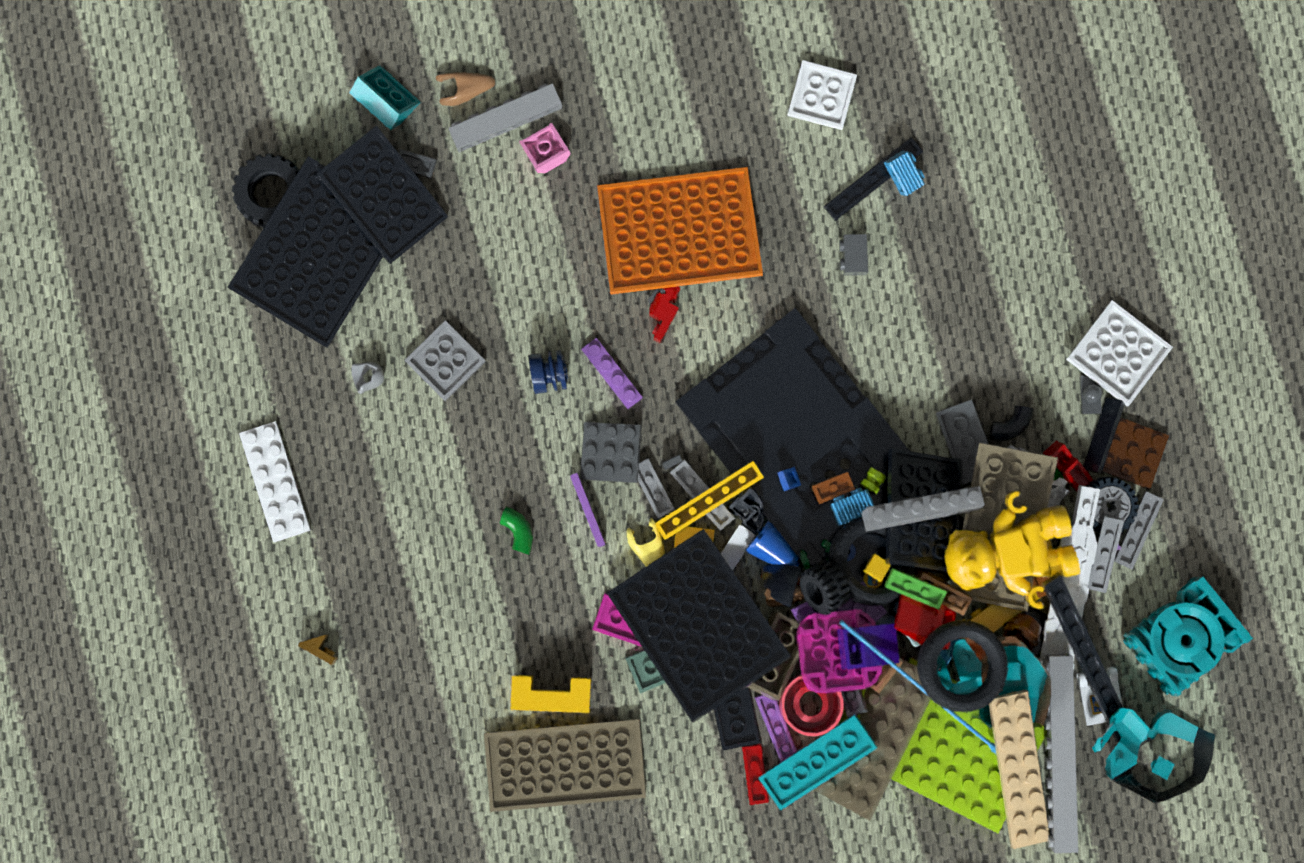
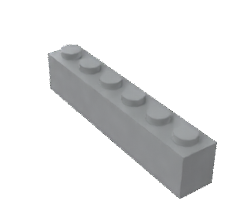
M543 84L534 92L527 91L521 94L520 98L515 100L513 98L503 102V105L499 107L492 106L480 115L479 113L473 114L464 122H454L448 129L458 152H461L562 109V103L554 85Z
M980 486L867 507L862 512V517L867 532L977 511L985 504Z

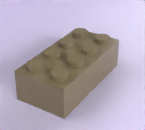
M779 612L771 613L767 622L785 646L791 658L749 685L748 688L771 700L779 701L799 659L796 637L798 623Z

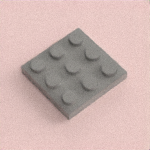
M446 320L404 360L444 401L452 396L486 362Z

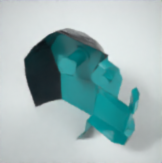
M1119 708L1111 716L1110 725L1102 738H1098L1092 747L1095 753L1101 751L1114 731H1118L1121 735L1120 742L1106 759L1105 771L1112 781L1153 803L1163 802L1183 794L1204 781L1213 758L1215 734L1171 713L1172 710L1164 709L1162 712H1159L1153 717L1150 727H1148L1133 710ZM1157 734H1168L1194 743L1192 775L1180 784L1166 791L1157 792L1143 786L1134 778L1131 771L1137 764L1138 752L1141 746L1154 740ZM1159 756L1158 759L1153 760L1151 763V772L1167 780L1175 764Z

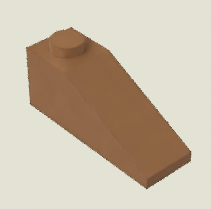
M916 569L914 577L947 591L942 605L961 615L965 614L973 600L972 597L938 576L923 569Z

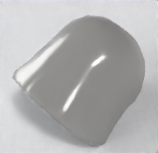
M377 363L352 364L351 374L358 393L362 394L365 391L377 388L383 383L384 372ZM371 368L372 379L366 383L363 376Z

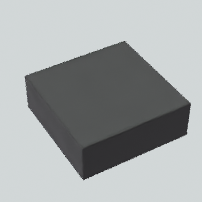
M680 455L664 461L662 465L666 471L683 461Z

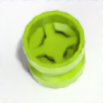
M870 468L867 478L863 479L861 485L877 494L880 490V484L884 483L887 477L876 469Z

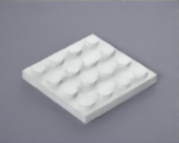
M1112 300L1066 360L1116 399L1122 400L1125 406L1128 407L1173 347Z

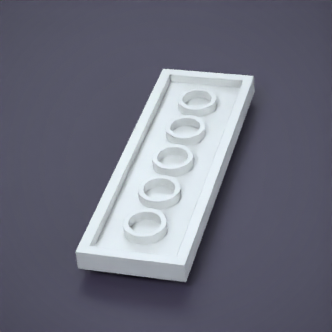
M271 422L239 433L273 542L275 543L311 531L277 422Z

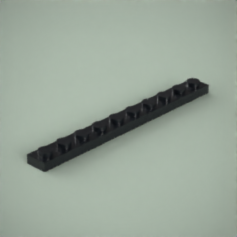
M1057 573L1041 583L1109 727L1111 716L1119 708H1123L1068 588L1062 576ZM1114 731L1112 735L1115 741L1119 743L1121 735L1118 731Z

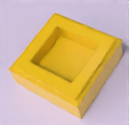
M873 554L864 572L880 582L891 565L885 564L886 561Z

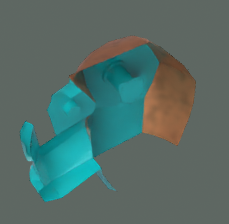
M1015 636L998 637L1005 649L1009 662L1007 679L999 695L1021 690L1028 691L1032 722L1043 726L1051 700V677L1040 660ZM964 638L956 642L953 652V658L960 678L957 684L952 683L944 659L941 656H938L937 674L941 679V683L955 694H967L975 691L983 684L988 673V658L983 648L977 642ZM988 704L979 709V715L982 721L991 729L992 722Z

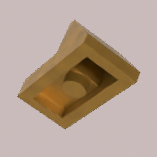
M329 634L298 644L300 648L331 665H334L338 657L334 656L335 652L327 647L324 650L322 649Z

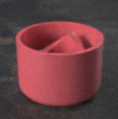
M798 674L787 682L779 700L781 715L785 722L800 734L806 736L823 735L831 731L841 719L844 707L841 692L817 693L821 698L822 707L818 713L806 715L801 711L799 701L801 696L810 690L807 689L802 674Z

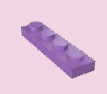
M597 338L581 349L627 409H630L643 399Z

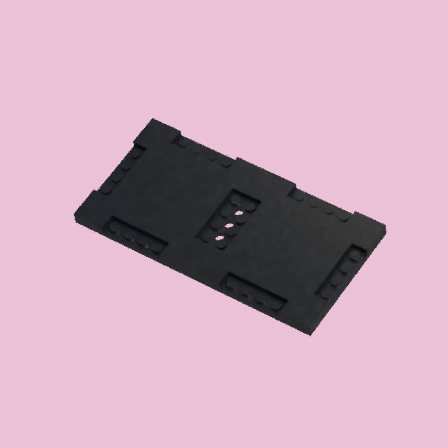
M796 308L710 376L675 401L678 408L731 475L752 461L755 462L764 478L751 485V487L755 489L763 501L765 518L773 523L798 555L801 563L800 550L807 551L810 565H816L828 558L826 548L822 546V540L826 539L832 543L837 532L845 525L839 526L830 506V504L834 503L833 499L818 504L815 494L810 490V484L812 482L821 483L826 481L825 472L828 470L834 471L836 476L848 472L855 490L862 488L864 491L866 488L861 485V482L867 478L869 469L874 468L887 478L884 483L880 484V490L877 494L869 490L868 492L874 506L887 504L889 449L895 448L910 451L870 400L862 394L822 344L818 335ZM846 458L850 461L851 465L848 469L840 467L841 459ZM795 467L801 485L784 491L777 473ZM851 492L844 494V497L851 496ZM960 516L959 530H962L964 518L962 519V517ZM863 534L852 543L855 546L856 555L852 560L848 561V566L852 575L859 583L863 582L864 569L873 554L886 561V540L875 534ZM895 565L890 566L880 587L885 585L892 568L896 569ZM926 570L944 581L950 579L948 573ZM900 597L882 605L887 613L875 622L876 625L895 623Z

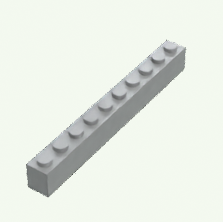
M1045 654L1042 664L1051 677V700L1047 718L1044 722V728L1047 730L1048 737L1045 738V749L1048 750L1045 766L1049 773V777H1046V788L1049 789L1046 805L1050 810V816H1047L1048 828H1050L1047 844L1054 853H1078L1073 656L1070 654Z

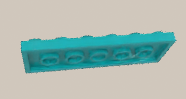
M854 714L831 731L823 734L760 775L758 779L781 811L877 749L878 746L857 715Z

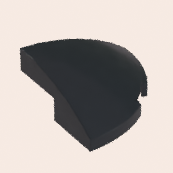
M750 486L741 492L728 505L727 509L742 520L741 525L753 534H758L765 518L763 513L764 504L759 494Z
M791 565L763 566V585L765 588L767 585L771 591L770 596L774 600L791 607L801 574V567Z

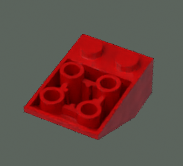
M901 594L894 628L922 645L929 634L945 623L955 621L956 612L942 604L940 609H936ZM950 642L942 650L949 649Z

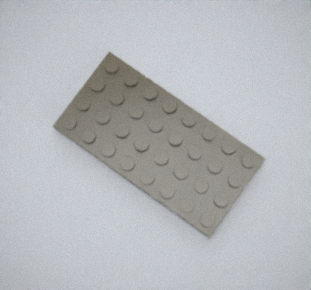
M979 443L971 488L980 486L985 505L977 511L965 513L962 530L986 531L988 533L987 539L991 543L990 534L993 532L994 520L1003 509H1007L1005 498L1012 491H1020L1019 496H1016L1012 501L1013 506L1018 508L1023 505L1027 508L1024 512L1015 514L1016 519L1012 526L1017 525L1030 515L1036 514L1039 510L1048 508L1058 458ZM998 570L993 581L985 583L983 587L975 588L969 592L962 590L952 580V586L972 597L973 601L1028 611L1029 603L1026 600V596L1009 590L1004 578L998 574ZM1024 576V578L1027 581H1029L1032 586L1034 576Z
M899 658L903 662L900 668L921 685L917 666ZM898 671L895 672L880 693H877L871 687L866 688L864 701L868 712L860 714L859 720L878 748L813 790L870 821L931 698Z
M639 719L484 733L490 812L646 798Z

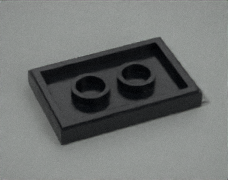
M748 687L714 709L722 751L761 743Z

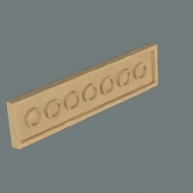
M1021 690L999 695L989 704L1010 846L1013 849L1048 841L1049 829L1028 691Z

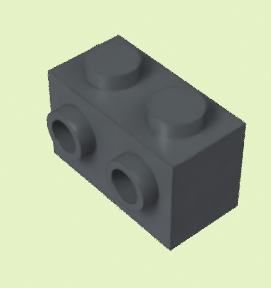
M867 234L844 235L842 240H839V252H843V259H840V270H843V276L866 275L868 273Z

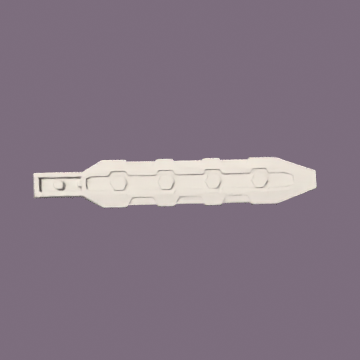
M1079 485L1071 524L1072 534L1071 536L1061 538L1059 547L1073 545L1077 553L1080 574L1070 577L1063 576L1062 578L1082 618L1084 604L1087 602L1089 592L1088 583L1091 567L1094 564L1097 550L1093 524L1100 489ZM1050 603L1048 617L1045 620L1043 629L1044 638L1041 654L1038 659L1042 663L1043 659H1045V654H1070L1073 656L1074 662L1075 654Z

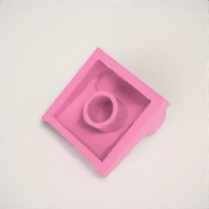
M552 123L526 139L519 141L538 173H546L566 162L571 155Z

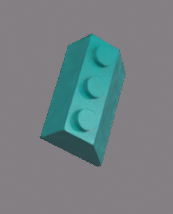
M380 65L358 76L349 92L390 130L399 126L421 103Z

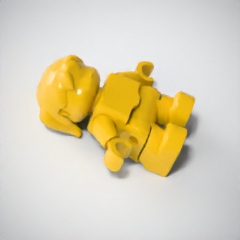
M1012 491L1005 498L1007 509H1003L994 520L993 532L990 534L991 543L987 539L988 533L986 531L955 530L950 535L949 544L945 551L947 573L962 590L969 592L975 588L983 587L985 583L993 581L998 570V574L1004 578L1009 590L1022 596L1025 595L1027 602L1031 606L1043 608L1045 606L1041 601H1033L1034 593L1037 591L1043 592V587L1039 585L1031 586V583L1024 576L1052 577L1058 573L1062 577H1070L1080 574L1079 561L1073 545L1052 549L1050 540L1054 537L1063 538L1071 536L1070 519L1066 508L1057 505L1041 509L1036 514H1032L1017 525L1012 526L1016 519L1015 514L1022 513L1027 509L1023 505L1018 508L1013 506L1012 501L1016 496H1019L1020 491Z

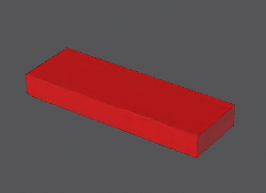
M761 744L743 746L742 752L749 805L769 803L768 792L758 779L760 775L765 773Z

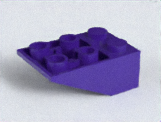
M894 623L852 628L892 662L899 663ZM846 628L837 629L841 669L888 665L884 659Z

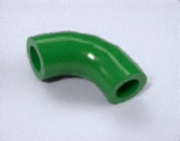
M506 506L500 520V525L506 526L513 533L514 542L511 549L530 555L533 542L531 526L523 514Z

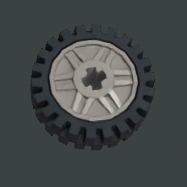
M1100 477L1097 480L1091 481V484L1086 485V487L1100 489L1093 524L1094 531L1100 533L1104 514L1124 519L1121 532L1124 529H1128L1130 523L1133 524L1135 521L1134 516L1137 517L1138 514L1136 509H1139V505L1137 504L1138 497L1135 496L1136 493L1129 484L1114 477ZM1107 502L1111 505L1109 509L1106 506Z

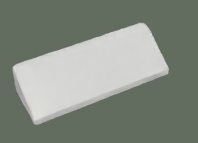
M741 524L721 552V555L732 571L755 537V534Z

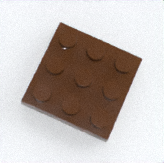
M1120 418L1102 472L1143 488L1151 489L1169 435Z

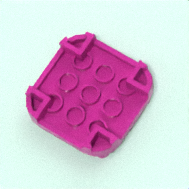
M861 609L832 612L828 615L814 613L799 622L796 637L801 674L808 690L816 693L860 690L868 688L877 682L880 674H882V666L841 669L837 629H844L845 627L840 624V621H844L851 628L876 625L874 619L872 620L867 613Z

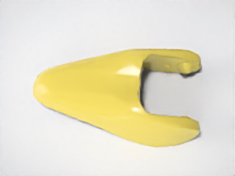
M653 518L649 519V526L653 527L652 531L656 535L652 541L638 545L635 542V537H633L634 531L629 527L626 532L628 544L645 567L665 555L663 536L656 527V521Z

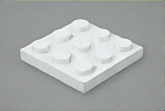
M802 60L787 116L842 130L857 75Z

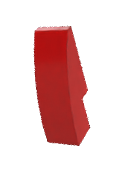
M1056 440L1043 452L1044 455L1058 458L1056 468L1077 493L1079 485L1086 486L1093 481L1080 461L1073 457L1063 443Z

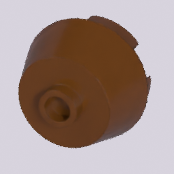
M1018 613L1004 623L1003 637L1015 636L1032 651L1039 644L1041 626L1031 616Z

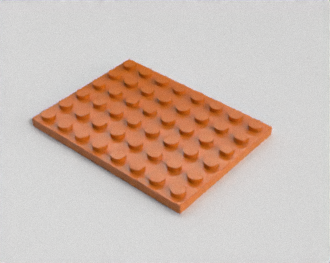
M747 167L597 185L611 295L763 276Z

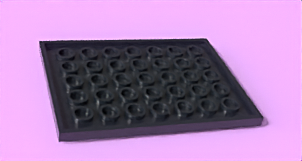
M307 156L227 288L328 348L383 256L317 176L316 173L325 166Z
M704 529L607 592V595L692 723L791 658L785 646Z

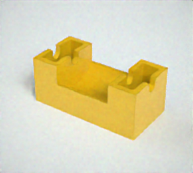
M512 676L510 710L590 712L592 678L572 677L570 691L533 689L534 676Z

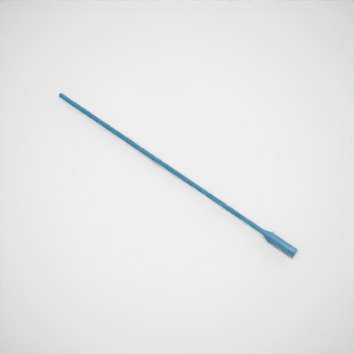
M840 621L843 627L926 694L922 685L844 621ZM945 709L990 747L991 752L996 754L994 743L987 740L956 713Z

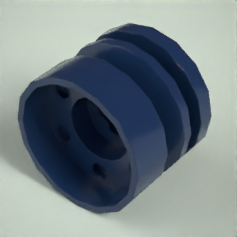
M561 349L556 350L557 359H553L552 352L548 351L547 361H544L541 353L528 355L535 394L547 393L549 383H552L555 391H558L557 382H561L562 390L567 389L568 372Z

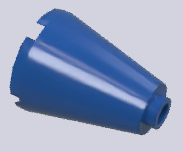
M770 521L767 522L745 550L771 565L798 567L800 564L798 562V555Z

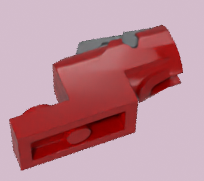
M679 286L656 289L648 299L650 304L649 316L661 322V325H656L652 333L655 335L654 340L658 343H661L679 310L677 306L673 305V303H676L678 293L681 290Z

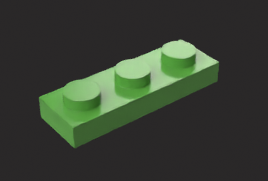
M892 568L884 585L888 589L936 609H940L947 594L945 589Z

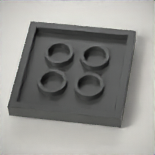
M584 422L580 479L638 483L642 426Z

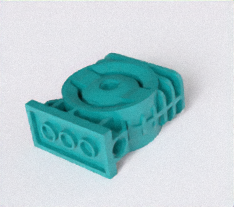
M1203 576L1192 577L1187 581V584L1177 591L1176 601L1157 608L1147 618H1143L1138 625L1133 626L1132 630L1123 634L1125 638L1123 639L1124 644L1129 649L1133 648L1137 653L1135 655L1136 659L1142 665L1146 664L1149 668L1148 674L1154 680L1158 679L1162 684L1159 686L1166 695L1170 694L1176 697L1180 696L1184 689L1191 687L1190 685L1193 682H1197L1199 677L1212 670L1221 659L1223 652L1233 653L1241 645L1253 639ZM1202 600L1208 609L1197 605V603ZM1177 608L1181 615L1194 616L1200 619L1206 625L1210 635V646L1208 652L1206 651L1208 647V635L1203 626L1196 620L1190 618H1180L1173 609ZM1158 623H1160L1162 627L1165 629L1162 636V644L1166 653L1176 661L1191 662L1195 666L1194 669L1191 666H1182L1176 664L1166 656L1161 645L1162 629L1160 628ZM1183 635L1188 637V643L1185 646L1181 643Z

